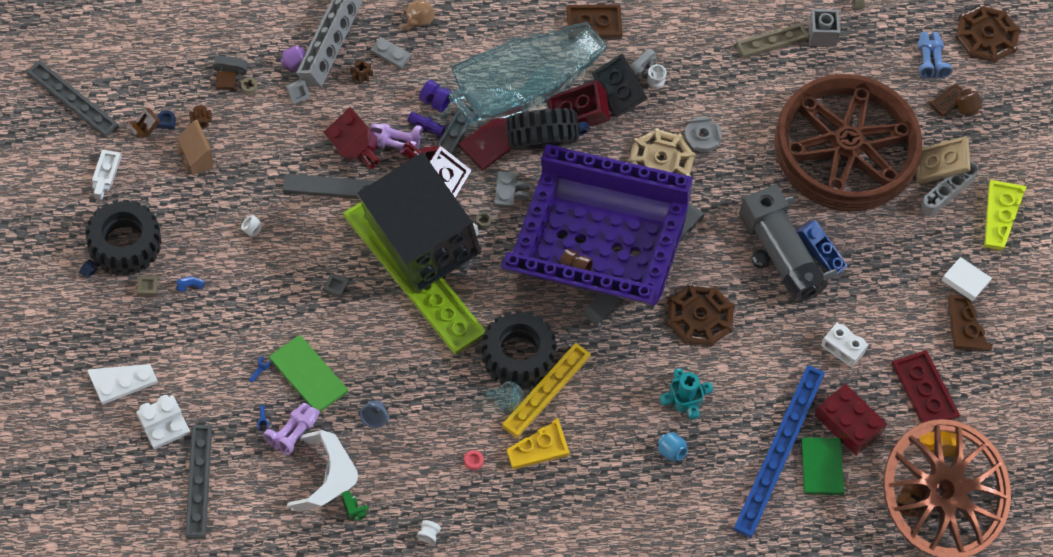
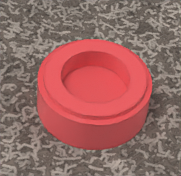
M471 450L465 454L464 464L469 470L475 471L483 466L484 457L482 453Z

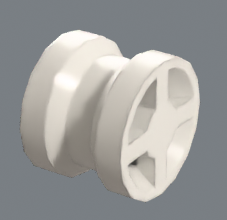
M423 520L421 523L422 529L417 533V538L420 541L435 544L437 540L436 535L440 533L441 527L432 521Z

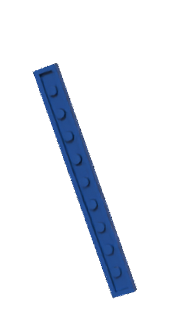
M807 365L733 531L752 539L825 372Z

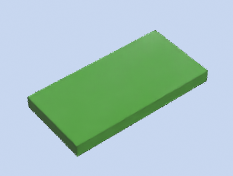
M301 335L269 356V360L310 407H314L320 412L348 393L347 387Z

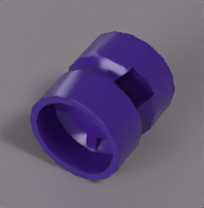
M431 79L424 84L419 94L420 101L427 105L432 104V108L440 113L447 108L453 97L452 91L445 87L440 88V84Z

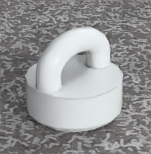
M254 215L247 217L241 226L242 231L251 237L257 236L262 228L261 222Z

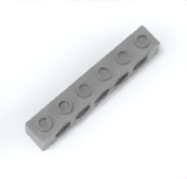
M331 0L296 72L300 79L305 80L307 87H322L363 2L362 0Z

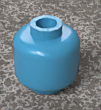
M676 433L664 434L658 441L659 453L669 461H680L687 454L686 441Z

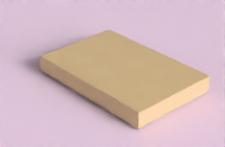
M964 136L922 148L921 160L915 173L916 183L924 184L969 172V139Z

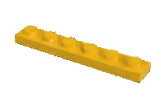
M575 343L504 421L502 428L518 439L590 358L591 353Z

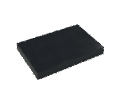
M623 53L592 72L595 80L606 89L607 101L615 117L621 116L648 99Z

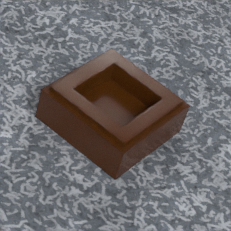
M217 71L216 90H235L236 72Z

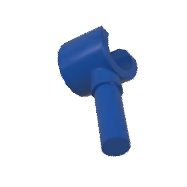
M264 356L258 359V368L249 379L250 382L253 383L262 371L269 369L270 360L268 363L262 364Z
M264 405L260 406V420L257 422L259 431L261 423H265L267 429H269Z

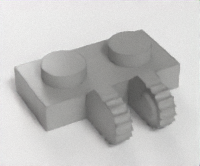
M498 171L495 207L513 208L514 199L529 200V193L515 192V189L529 190L531 187L530 183L526 181L516 182L517 173Z

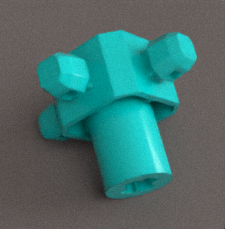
M681 368L675 369L673 372L674 379L670 385L669 392L659 396L660 404L668 406L672 403L675 410L681 413L687 411L686 413L691 420L698 419L700 414L698 408L701 406L704 396L711 394L714 390L712 383L705 382L700 384L696 374L691 372L685 373Z

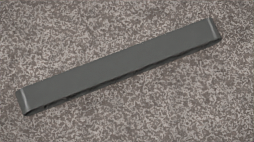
M691 203L688 206L680 242L688 232L690 233L696 227L695 224L699 220L702 221L705 216L703 212ZM599 294L585 309L583 316L599 327V324L612 314L611 311L615 307L618 308L624 300Z

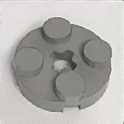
M707 117L692 119L690 124L686 126L684 133L685 141L690 146V149L698 152H710L716 149L722 137V130L719 124L710 121L711 119ZM700 132H704V134H707L708 136L701 137L699 135Z

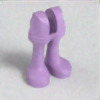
M371 124L370 129L377 136V147L385 148V146L398 150L403 149L402 147L405 143L390 139L394 138L405 142L410 141L418 149L422 137V126H415L412 132L395 130L390 128L389 124Z
M303 403L291 412V418L279 432L267 429L263 433V437L275 449H280L283 454L290 455L294 450L296 441L306 429L308 430L314 425L320 411Z

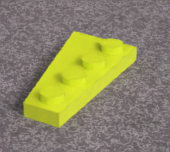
M995 180L989 181L984 248L1003 251L1027 186Z

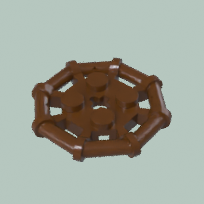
M982 4L967 13L960 14L955 39L959 40L971 58L974 56L997 63L999 59L1017 52V43L1021 29L1012 21L1006 10H997L985 7ZM966 24L971 26L970 31H965ZM985 30H986L987 32H990V31H991V32H992L991 35H987V34L985 33ZM1006 34L1012 35L1011 41L1006 40ZM966 38H971L975 45L972 46ZM1000 46L1005 47V49L997 52L996 48ZM978 49L990 50V53L979 51Z
M688 283L685 288L673 297L670 296L667 300L669 305L666 324L673 329L686 345L690 343L713 347L716 342L734 330L733 311L735 305L730 303L715 285L711 287ZM696 293H705L709 295L705 297H699L700 295H696ZM689 294L691 297L683 302L681 299ZM713 297H715L722 305L719 306L713 300ZM676 307L682 308L681 316H675ZM697 311L700 313L705 312L704 317H698ZM720 312H726L725 321L720 320ZM682 322L689 329L687 333L678 325ZM717 326L720 327L721 330L712 336L711 330ZM693 332L698 334L705 333L706 337L692 336Z

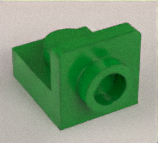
M350 490L342 492L341 500L349 520L354 519L358 521L364 519L369 512L368 505L358 507L355 495L351 496Z

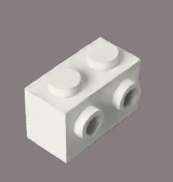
M839 323L833 326L821 344L823 348L851 368L864 355L869 345L863 338L854 335L846 326Z

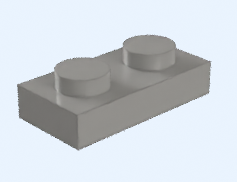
M382 37L370 49L372 54L399 69H402L411 58V53Z

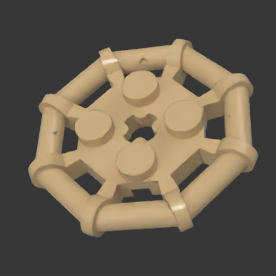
M655 128L654 131L632 140L631 152L626 160L628 163L637 165L642 163L646 167L676 172L691 177L690 172L693 161L696 159V154L691 151L681 134L676 135ZM655 138V141H654L653 144H651V145H650V143H649V144H646V142H648V141H650V140H652V139ZM677 145L680 146L683 153H680V151L678 152L676 150ZM639 149L644 150L643 156H637ZM660 155H663L666 160L660 161L657 157L659 158ZM680 160H686L684 168L679 166Z

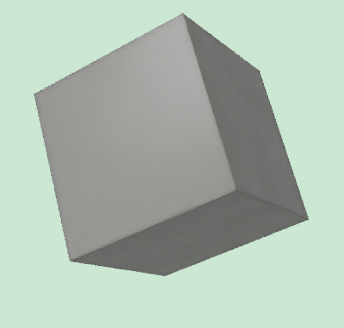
M811 10L808 21L809 46L836 47L840 35L839 10Z

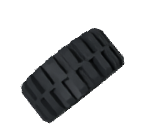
M571 108L527 111L510 115L506 119L508 146L512 150L544 149L546 144L557 147L576 143L579 139L577 113Z
M123 199V202L115 200L112 201V204L108 205L106 203L102 205V209H97L93 213L94 217L91 216L89 218L85 231L89 254L94 259V263L98 267L101 265L102 270L108 272L110 269L114 275H118L119 272H123V275H129L130 271H134L136 274L140 272L141 267H144V269L150 266L149 261L154 262L156 260V253H159L161 249L160 228L155 214L150 212L146 205L141 207L140 202L137 201L131 203L126 199ZM120 227H132L142 234L137 242L127 247H115L105 241L109 233Z
M516 311L514 314L506 312L504 317L499 315L495 318V323L490 322L483 335L482 362L485 363L484 368L487 372L491 371V377L494 380L499 378L500 384L504 386L506 383H510L511 388H516L517 385L527 388L528 383H532L533 386L538 384L539 378L542 380L553 368V363L555 362L557 341L555 340L554 331H550L551 326L548 322L543 323V318L538 315L534 317L533 313L528 311L527 314L522 313V311ZM511 338H524L535 345L537 353L527 360H513L502 352L501 345Z

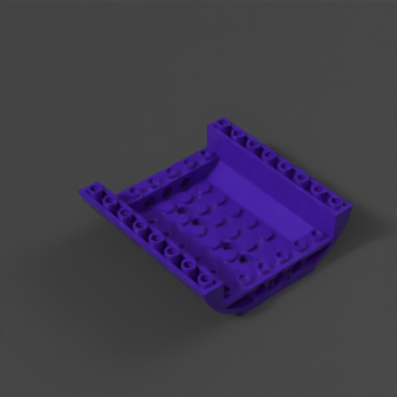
M546 144L541 158L542 174L513 252H506L501 269L510 273L655 306L663 294L681 240L690 201L693 177ZM560 234L567 235L565 239H559L557 236ZM578 238H583L586 240L583 243L576 242ZM616 246L622 248L619 252H615L612 249ZM569 248L578 252L579 256L584 255L593 259V266L591 271L559 264L560 258L564 251ZM632 251H639L641 254L632 256L630 253Z

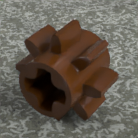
M364 60L354 62V67L350 68L352 80H358L359 84L364 81L369 82V76H373L371 63L367 64Z
M198 105L193 108V111H189L190 124L194 120H198L201 128H206L208 123H212L211 110H207L206 106Z

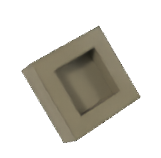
M138 276L137 296L157 297L158 276Z

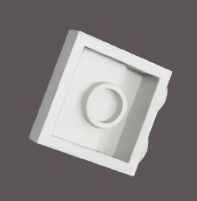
M163 395L158 398L156 403L152 405L145 403L136 411L137 417L153 449H157L190 434V430L173 395L170 397Z

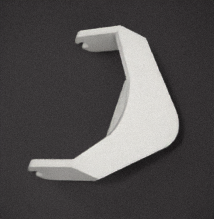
M320 430L301 435L300 441H304V443L315 444L323 442L329 457L323 486L309 498L287 503V509L291 508V511L300 512L319 508L332 499L341 496L342 492L348 491L356 484L358 479L357 470L337 436L333 433Z

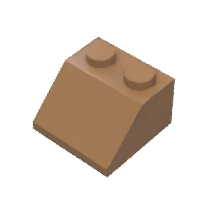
M194 120L177 137L178 144L176 145L179 156L183 155L184 157L183 164L186 171L190 170L192 175L213 168L211 148L198 120Z

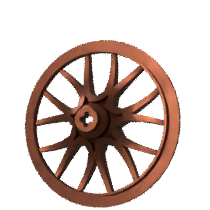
M945 419L931 420L907 431L896 442L888 456L883 477L886 506L896 528L912 545L935 557H968L984 550L997 538L1004 527L1010 510V479L999 452L982 433L958 421ZM940 431L956 434L955 456L949 467L944 462ZM934 432V454L917 438L926 433ZM962 437L978 447L964 459ZM911 442L927 458L931 466L930 475L921 471L902 456V453ZM982 451L989 461L991 468L976 478H965L964 470L966 466ZM898 461L917 479L894 482ZM994 472L997 490L979 483ZM894 486H922L926 492L925 498L917 503L898 507ZM937 488H939V490H942V494H939L937 492ZM971 491H979L998 496L995 514L973 504L967 494ZM923 507L912 530L903 519L900 510ZM936 507L940 513V524L931 544L919 537L917 533L929 513ZM956 510H960L968 519L977 538L965 546L962 545L955 518ZM974 513L992 519L989 527L983 534H981L980 526ZM947 526L954 538L956 548L937 546Z

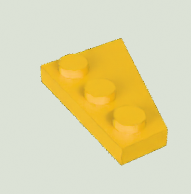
M558 418L553 420L548 426L537 430L532 436L524 438L507 449V456L512 470L566 457L570 454Z

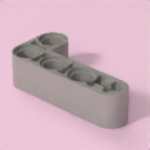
M970 160L969 172L947 177L927 193L920 206L921 212L927 216L934 215L973 183L978 173L976 164Z

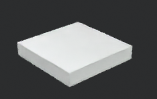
M960 257L943 276L942 281L971 301H974L992 278Z

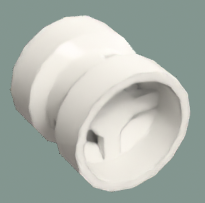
M656 64L649 68L647 83L652 88L658 89L665 84L667 72L662 65Z

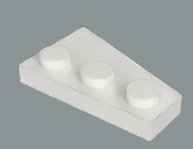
M150 364L87 370L102 405L158 383Z

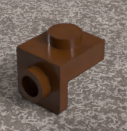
M144 108L135 122L128 121L126 125L134 136L148 137L160 120L150 108Z

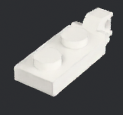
M102 150L92 179L95 199L102 200L105 191H109L112 187L121 160V153Z

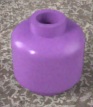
M295 45L283 51V58L280 60L284 69L288 68L291 72L298 70L306 54L303 47L300 48L298 45Z

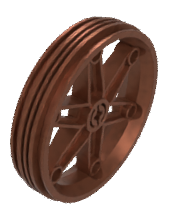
M834 74L820 77L805 84L790 97L778 118L774 134V147L782 172L791 185L802 195L815 203L831 209L862 211L884 205L907 188L921 160L922 135L919 122L912 108L892 88L865 76ZM828 95L853 96L844 121L819 104L816 99ZM868 100L884 108L896 119L898 124L864 126ZM855 107L860 108L857 128L848 126ZM798 112L821 134L789 143L790 124ZM818 113L837 130L834 133L831 132L815 115ZM890 134V137L866 142L864 137ZM906 141V163L899 174H897L879 155L876 149ZM825 143H831L832 147L831 149L806 151V148ZM862 152L865 153L881 171H877L859 155ZM839 157L848 159L841 179L836 178ZM833 158L828 186L810 177L800 167L798 161ZM852 165H855L881 184V187L869 191H843Z

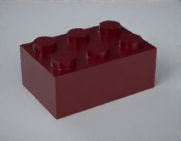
M846 383L821 403L815 413V416L837 438H841V442L855 456L882 435L887 426V423Z

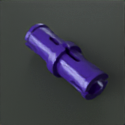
M414 111L410 113L407 120L409 123L422 126L423 131L427 130L441 137L446 129L445 126L432 121L430 117H423Z

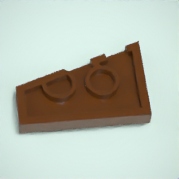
M950 295L948 297L953 349L991 351V344L987 343L984 336L986 333L976 319L977 314L970 299L962 295Z

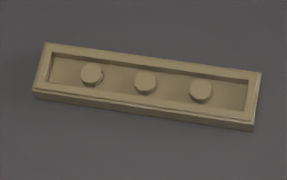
M800 23L738 41L735 45L742 59L807 41L809 36L803 24Z

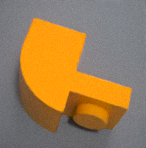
M940 431L943 456H955L956 434ZM934 432L920 436L919 441L934 453Z

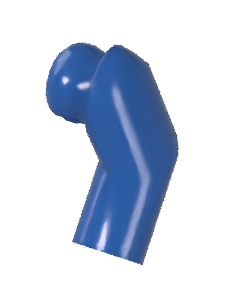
M192 276L180 278L176 282V290L184 292L186 291V286L203 289L205 280Z

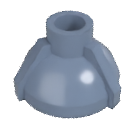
M379 400L368 401L360 411V418L364 425L379 428L386 422L388 423L389 415L384 404Z

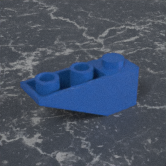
M816 220L806 222L796 230L809 254L827 271L835 269L839 274L848 266Z

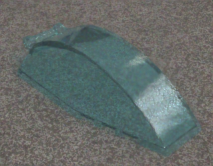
M588 22L566 26L565 30L555 32L554 29L548 30V34L540 36L537 33L531 34V38L521 40L520 37H517L452 66L459 90L452 92L448 98L464 114L468 124L476 123L480 119L504 118L522 113L548 100L571 84L607 49V45ZM466 98L475 111L471 112L461 99Z

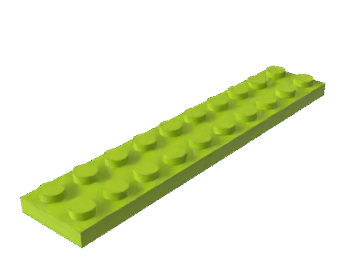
M361 202L343 212V217L454 355L483 338L486 330L443 278L419 293L415 292L369 225Z

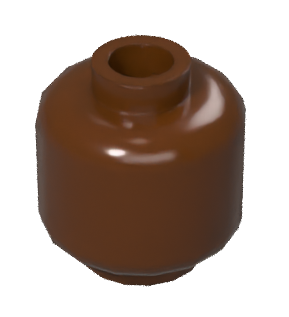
M971 88L960 91L961 94L956 97L959 112L965 114V117L978 114L982 108L979 93L971 91Z

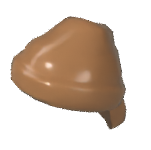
M426 1L411 2L406 9L408 22L403 26L402 30L409 31L413 26H424L432 23L435 18V12L431 4Z

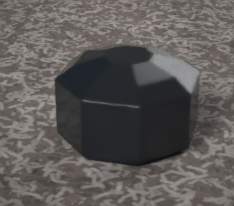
M760 249L754 252L751 262L754 267L763 269L768 267L770 257L766 251Z

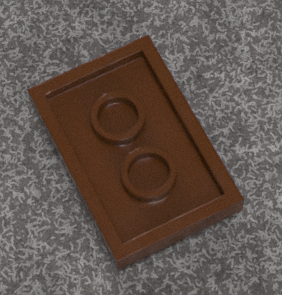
M620 4L566 5L568 39H622Z

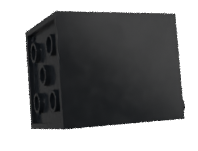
M423 152L374 183L362 187L357 193L369 225L416 293H419L482 253L473 222Z

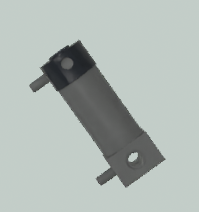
M776 184L743 197L739 216L750 235L757 234L793 301L801 303L819 295L827 287L826 280L836 277L838 273L835 269L822 273L818 265L813 261L787 216L789 205L795 202V198L793 196L785 198Z

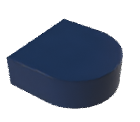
M169 110L160 112L157 116L160 122L156 128L175 129V114Z

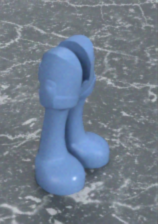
M928 32L920 33L918 49L922 52L923 64L920 65L918 71L922 78H932L934 72L935 78H946L952 73V66L942 61L941 50L944 48V44L938 32L931 33V40H929ZM930 53H933L934 63H935V71H934V65L931 64Z

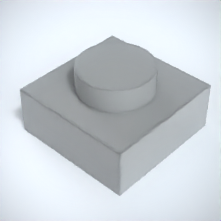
M301 79L286 86L293 104L310 98L305 80Z

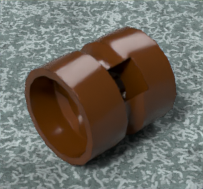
M568 248L562 254L559 264L591 271L593 259L584 255L579 256L578 252Z
M904 485L901 494H899L896 500L897 506L914 504L924 500L925 490L922 486ZM922 507L900 510V512L915 518Z

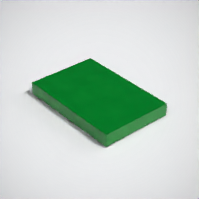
M802 437L801 452L804 494L844 495L841 438Z

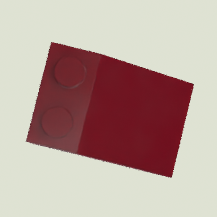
M597 80L547 97L548 109H574L577 113L578 123L588 122L589 127L610 121L606 89Z

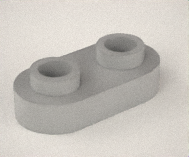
M650 48L631 66L635 76L638 78L644 74L645 68L647 66L651 67L657 59L655 57L656 52Z

